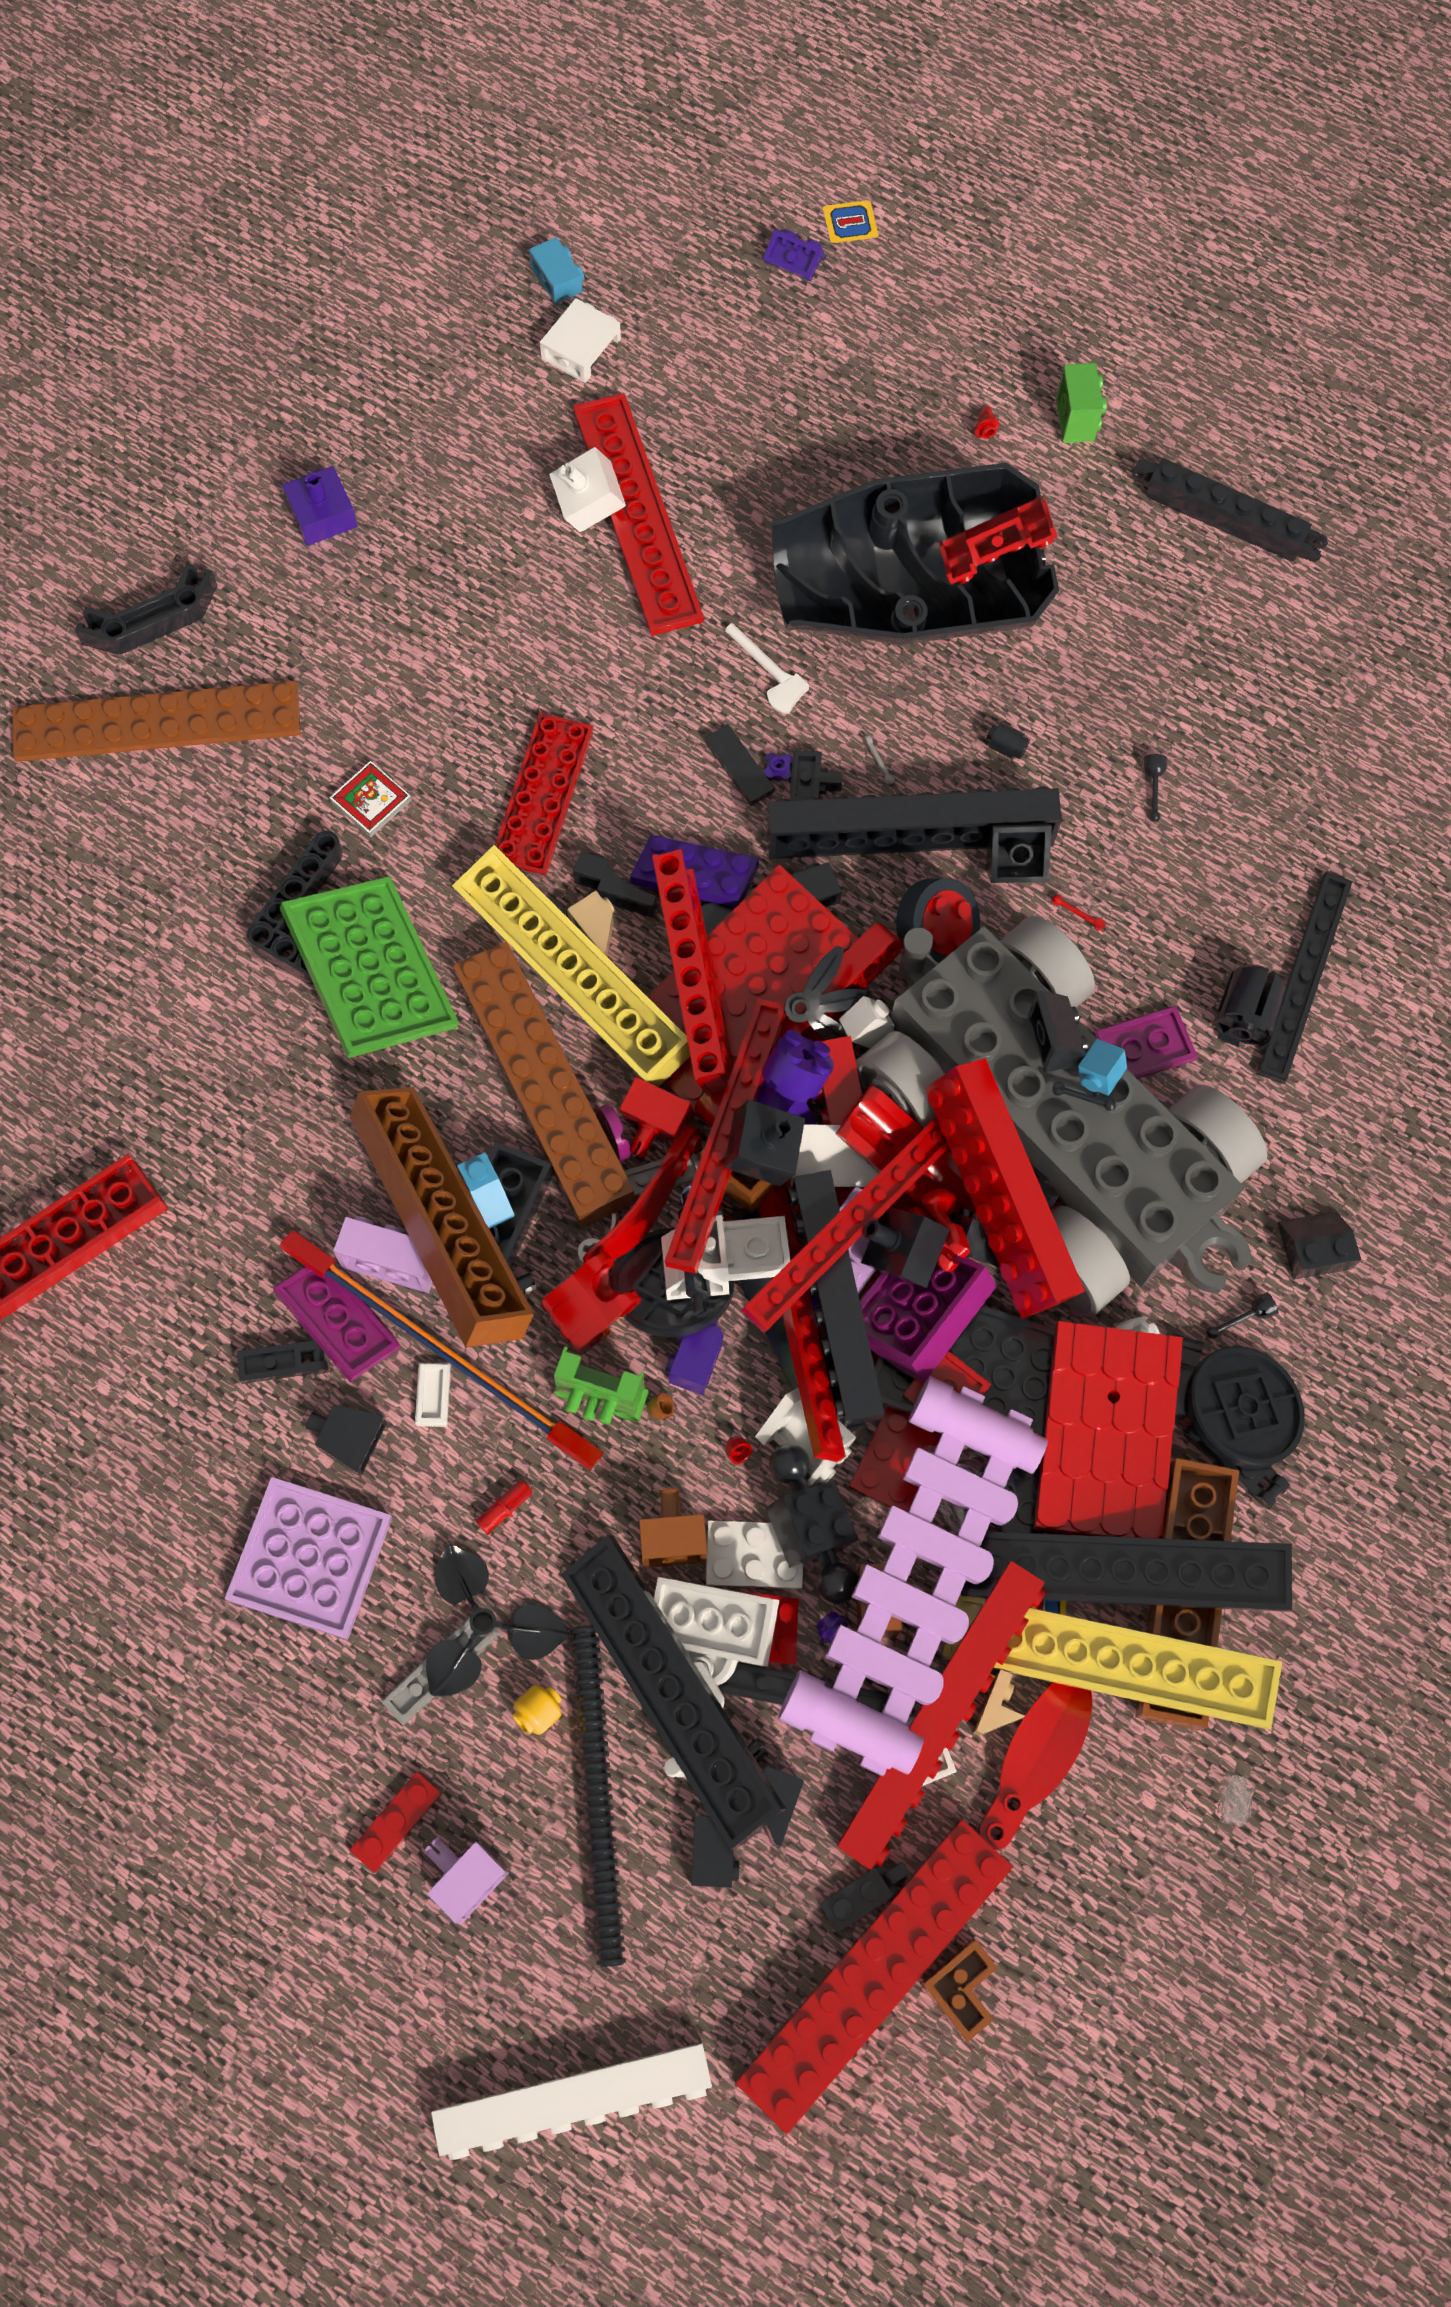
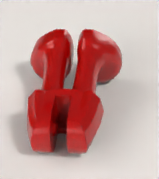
M936 1189L924 1194L921 1198L924 1208L913 1207L909 1212L925 1216L950 1229L936 1264L946 1272H952L959 1265L956 1255L966 1258L971 1250L962 1226L954 1224L948 1216L956 1209L957 1199L955 1195L947 1189Z

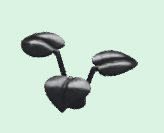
M452 1544L446 1546L438 1561L436 1586L440 1596L449 1604H458L465 1598L467 1599L474 1611L470 1616L472 1634L464 1648L458 1641L450 1639L437 1643L430 1650L426 1660V1673L429 1693L436 1697L459 1694L476 1682L481 1672L482 1662L476 1654L469 1652L478 1636H489L495 1628L514 1632L511 1638L513 1649L518 1655L529 1660H537L549 1655L569 1637V1632L562 1620L543 1606L529 1604L518 1608L514 1613L513 1620L515 1626L496 1621V1617L491 1610L479 1608L472 1595H478L486 1588L489 1579L488 1568L480 1557Z

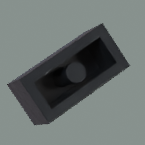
M695 1816L692 1886L732 1888V1881H739L740 1860H733L734 1850L729 1849L710 1816Z

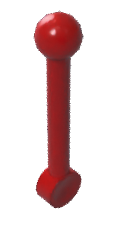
M1059 894L1052 896L1051 901L1054 905L1063 906L1093 924L1094 929L1098 931L1104 929L1106 923L1103 919H1094L1064 901Z

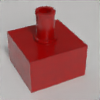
M635 1077L620 1107L625 1120L640 1127L630 1145V1152L633 1155L637 1154L642 1159H645V1155L655 1136H660L673 1143L683 1127L690 1125L695 1115L690 1102L638 1077Z

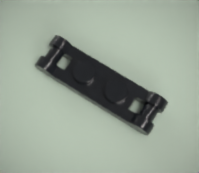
M1188 1426L1183 1431V1436L1214 1464L1220 1467L1239 1470L1238 1485L1264 1508L1271 1509L1276 1503L1275 1498L1280 1493H1285L1290 1487L1289 1482L1284 1477L1276 1474L1269 1467L1249 1469L1223 1460L1202 1441L1194 1426ZM1262 1479L1270 1484L1266 1490L1261 1489L1257 1485Z

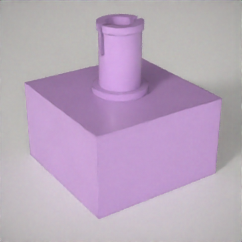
M438 1836L431 1843L440 1851V1855L431 1846H428L423 1853L444 1872V1875L427 1895L455 1924H462L509 1872L480 1843L475 1842L463 1856L458 1858Z

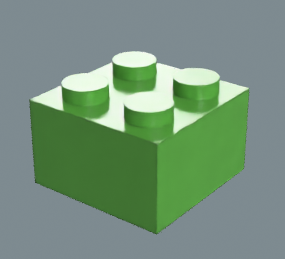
M1096 363L1066 364L1063 366L1056 395L1063 443L1095 441L1097 431L1101 430V416L1106 413V398L1101 396L1103 378L1102 374H1098Z

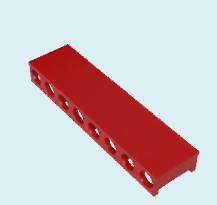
M679 849L660 855L654 854L652 857L694 1078L706 1095L711 1096L713 1093L725 1091L733 1067L693 868L686 870L683 851Z
M129 1154L0 1238V1321L168 1209L136 1161L132 1160ZM126 1166L124 1169H122L121 1171L117 1172L120 1168ZM100 1183L97 1187L91 1189L93 1186ZM75 1200L74 1202H72V1203L69 1204L68 1206H65V1205H66L67 1203H69L70 1201ZM49 1217V1218H48L47 1220H45L44 1222L38 1224V1223H39L40 1221H42L43 1219ZM22 1235L21 1237H19V1238L16 1239L15 1241H12V1240H13L14 1238H16L17 1236Z

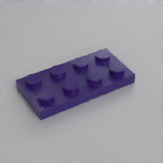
M650 835L630 875V880L633 885L659 890L652 855H660L682 849L686 870L694 869L700 900L736 908L744 900L760 865L759 858Z

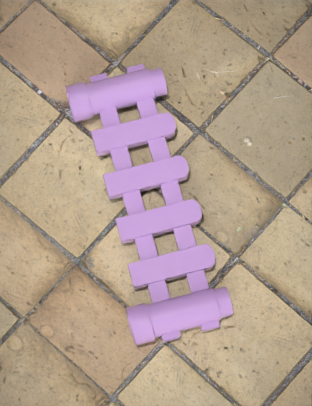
M931 1376L928 1377L922 1387L908 1422L930 1433L936 1431L942 1435L933 1454L920 1448L915 1450L903 1477V1480L919 1487L911 1507L907 1513L892 1506L877 1538L894 1545L883 1571L881 1572L866 1565L851 1597L868 1605L857 1631L855 1632L840 1625L830 1644L825 1658L842 1665L831 1689L825 1686L824 1681L800 1670L785 1697L778 1716V1720L801 1731L807 1729L813 1732L809 1741L831 1752L834 1751L836 1744L862 1756L860 1766L880 1776H884L886 1770L891 1768L908 1775L914 1767L922 1749L924 1737L909 1730V1726L906 1725L915 1701L922 1705H928L934 1702L942 1692V1675L929 1667L941 1640L948 1644L956 1643L964 1637L968 1629V1615L956 1608L955 1605L965 1581L979 1584L992 1571L993 1556L989 1551L980 1548V1545L990 1522L1002 1526L1009 1522L1017 1511V1496L1004 1489L1012 1469L1018 1467L1033 1474L1048 1444L1047 1438L1033 1432V1428L1030 1427L1033 1419L1012 1409L1006 1416L983 1405L985 1396L964 1386L960 1393L955 1392L952 1386ZM964 1445L990 1457L982 1477L956 1466ZM941 1499L967 1510L957 1536L931 1524ZM916 1557L942 1569L932 1595L906 1584ZM891 1616L917 1628L906 1656L880 1644ZM865 1677L891 1689L882 1713L856 1701Z

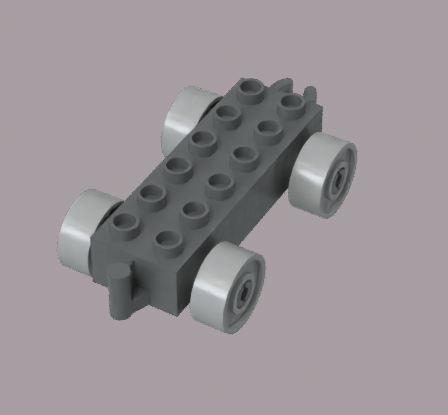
M1037 916L1027 917L1000 940L983 926L943 961L938 963L930 956L933 943L932 934L923 928H913L908 931L903 942L904 949L899 972L902 978L907 980L910 988L895 1000L891 1016L894 1031L885 1035L856 1060L860 1085L865 1092L870 1086L880 1089L924 1129L936 1117L933 1107L928 1101L925 1088L956 1066L986 1058L1030 1163L1049 1179L1047 1184L1059 1195L1057 1201L1061 1205L1051 1212L1085 1289V1292L1064 1301L1067 1306L1084 1316L1093 1317L1129 1285L1130 1277L1142 1288L1168 1263L1180 1269L1181 1274L1200 1290L1213 1294L1219 1293L1226 1285V1279L1222 1274L1208 1269L1202 1259L1203 1251L1210 1246L1223 1248L1228 1253L1230 1262L1236 1270L1242 1271L1250 1264L1252 1257L1249 1245L1238 1231L1232 1226L1226 1225L1221 1216L1230 1208L1245 1188L1242 1183L1266 1162L1267 1148L1255 1124L1233 1100L1210 1086L1195 1085L1170 1108L1166 1109L1128 1069L1121 1076L1109 1096L1098 1091L1092 1092L1081 1085L1078 1066L1044 1073L1028 1020V1013L1036 992L1047 991L1068 996L1071 1007L1075 1006L1077 1008L1095 990L1094 976L1086 959L1066 934L1051 922ZM1079 1021L1077 1027L1080 1035L1083 1034L1085 1036L1089 1051L1097 1038ZM1062 1082L1065 1088L1105 1101L1112 1099L1116 1103V1108L1113 1111H1107L1103 1106L1066 1094L1057 1096L1052 1092L1053 1084Z

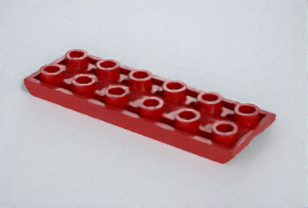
M539 712L495 846L517 868L544 876L547 875L593 735V725Z
M870 1086L835 1134L880 1173L923 1128L884 1092L874 1086ZM947 1150L903 1193L916 1207L924 1208L921 1202L924 1194L936 1189H947L957 1199V1206L954 1212L959 1213L960 1208L976 1213L971 1197L964 1187V1181L957 1164L954 1162L952 1154Z

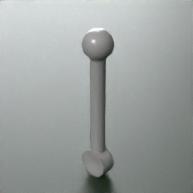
M870 734L863 736L866 746L869 747L884 775V783L892 785L895 782V778L887 771L873 745Z

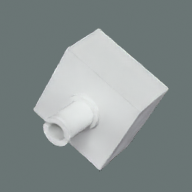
M596 447L569 463H565V465L549 474L564 519L579 532L584 531L626 506L611 461Z

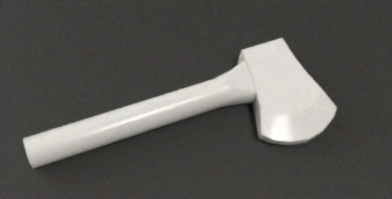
M733 623L729 624L725 632L778 682L779 685L767 691L769 704L778 712L789 714L797 701L809 690V684L797 673L793 676L783 671Z

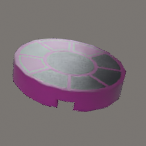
M607 1104L596 1108V1117L619 1162L622 1163L629 1160L630 1146L628 1140L623 1138L622 1131H624V1127L613 1107Z

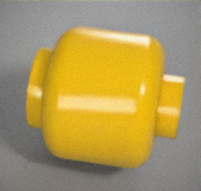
M533 1685L514 1702L513 1708L515 1712L512 1714V1717L526 1734L534 1733L541 1735L560 1718L561 1709L558 1704L562 1700L552 1687L548 1686L545 1689L542 1686Z

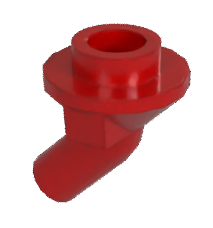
M984 406L978 415V423L974 427V434L978 438H991L996 434L1000 426L990 406Z

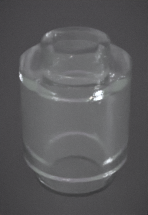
M1227 1775V1781H1220L1217 1813L1221 1814V1823L1247 1826V1818H1251L1253 1785L1247 1784V1777Z

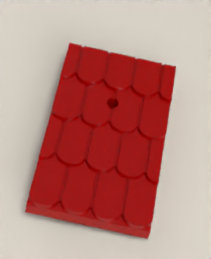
M1058 1321L1055 1329L1044 1437L1048 1439V1444L1041 1459L1033 1530L1080 1536L1162 1539L1183 1337Z

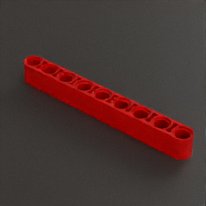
M876 923L872 925L843 954L837 974L821 994L840 989L864 990L899 955L903 947V941L883 924ZM799 1002L795 1005V1011L797 1013H801L805 1010V1004L803 1002ZM842 1011L824 1012V1014L835 1019ZM786 1015L777 1042L788 1030H794L802 1037L811 1041L819 1034L808 1021L794 1022ZM725 1091L713 1093L711 1096H707L704 1093L695 1104V1113L711 1128Z

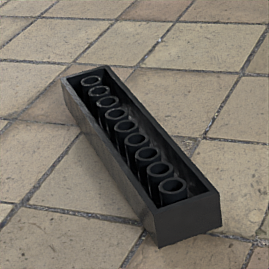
M1042 786L1031 790L1010 788L1005 791H991L989 789H982L977 792L963 793L962 791H951L947 794L923 792L919 795L897 793L884 797H877L875 795H865L861 798L837 796L833 799L821 800L811 797L800 801L778 799L768 803L767 841L769 859L987 849L992 826L1051 824V845H1054L1062 822L1059 789H1049Z

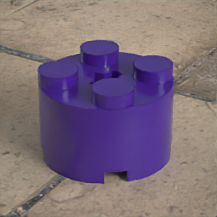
M788 1030L779 1039L763 1066V1077L767 1083L771 1079L777 1085L775 1091L790 1100L804 1103L809 1098H812L813 1101L834 1069V1063L829 1056L831 1050L821 1041L813 1042L802 1037L794 1030Z

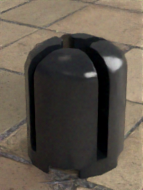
M1246 964L1235 969L1229 976L1212 1027L1215 1025L1219 1031L1218 1038L1239 1047V1042L1259 1045L1258 1050L1267 1047L1271 1042L1287 994L1286 984L1282 976L1275 971L1268 973L1269 969L1260 965Z

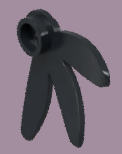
M841 946L834 947L819 961L812 971L804 991L791 994L784 1004V1010L789 1019L794 1022L808 1021L812 1028L825 1040L847 1037L848 1035L841 1024L825 1015L824 1012L848 1010L863 996L869 998V992L862 989H840L821 994L832 982L839 970L844 954ZM799 1002L805 1004V1010L801 1013L795 1011V1005ZM852 1042L853 1049H854L855 1046H856V1043Z

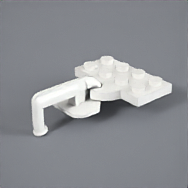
M658 1577L654 1600L723 1708L724 1696L718 1685L730 1678L735 1671L738 1661L768 1666L779 1600ZM673 1757L669 1758L664 1765L665 1773L670 1777H685Z

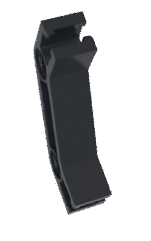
M186 564L176 588L116 614H109L85 607L83 615L88 627L84 628L85 624L78 623L75 629L81 644L113 654H123L199 621L205 615L218 586L213 571L205 569L202 582L199 587L195 588L194 584H198L199 581L196 573L197 567Z

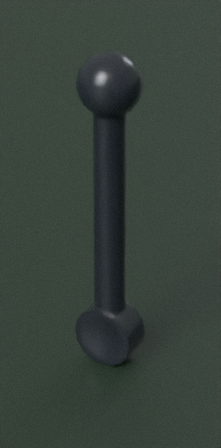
M1062 1082L1053 1084L1052 1092L1057 1096L1066 1094L1103 1106L1107 1111H1113L1116 1108V1103L1112 1099L1105 1101L1065 1088Z

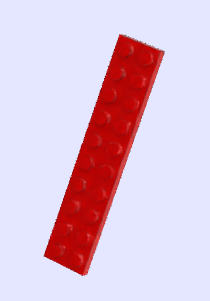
M625 393L574 405L573 412L586 450L589 451L596 447L611 461L626 504L625 507L609 515L650 636L704 623L703 612Z

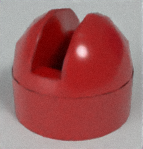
M740 1436L729 1438L724 1449L730 1461L734 1464H741L747 1461L752 1454V1447L748 1441Z

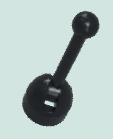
M1150 754L1144 758L1145 772L1153 777L1152 812L1149 815V819L1152 822H1158L1161 818L1158 812V777L1166 771L1167 757L1162 754Z
M1265 1292L1253 1300L1252 1310L1218 1327H1209L1206 1334L1209 1338L1214 1339L1220 1332L1254 1315L1262 1319L1270 1318L1279 1313L1278 1307L1272 1296Z

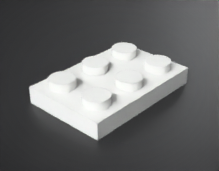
M708 1521L706 1586L802 1590L803 1564L789 1568L772 1523Z

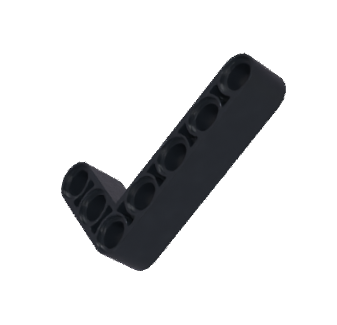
M331 831L319 832L313 838L247 930L248 941L256 955L310 985H314L309 972L305 970L306 966L293 937L288 935L290 930L284 917L277 920L273 918L277 914H282L280 910L281 902L317 894L340 863L343 851L338 836ZM325 847H334L330 851H322ZM310 869H318L315 873H306ZM301 891L298 896H290L292 892ZM260 937H268L264 942H256ZM284 951H293L289 956H281Z

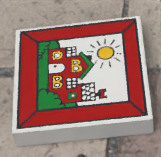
M371 761L329 797L330 802L370 838L412 801L411 796Z

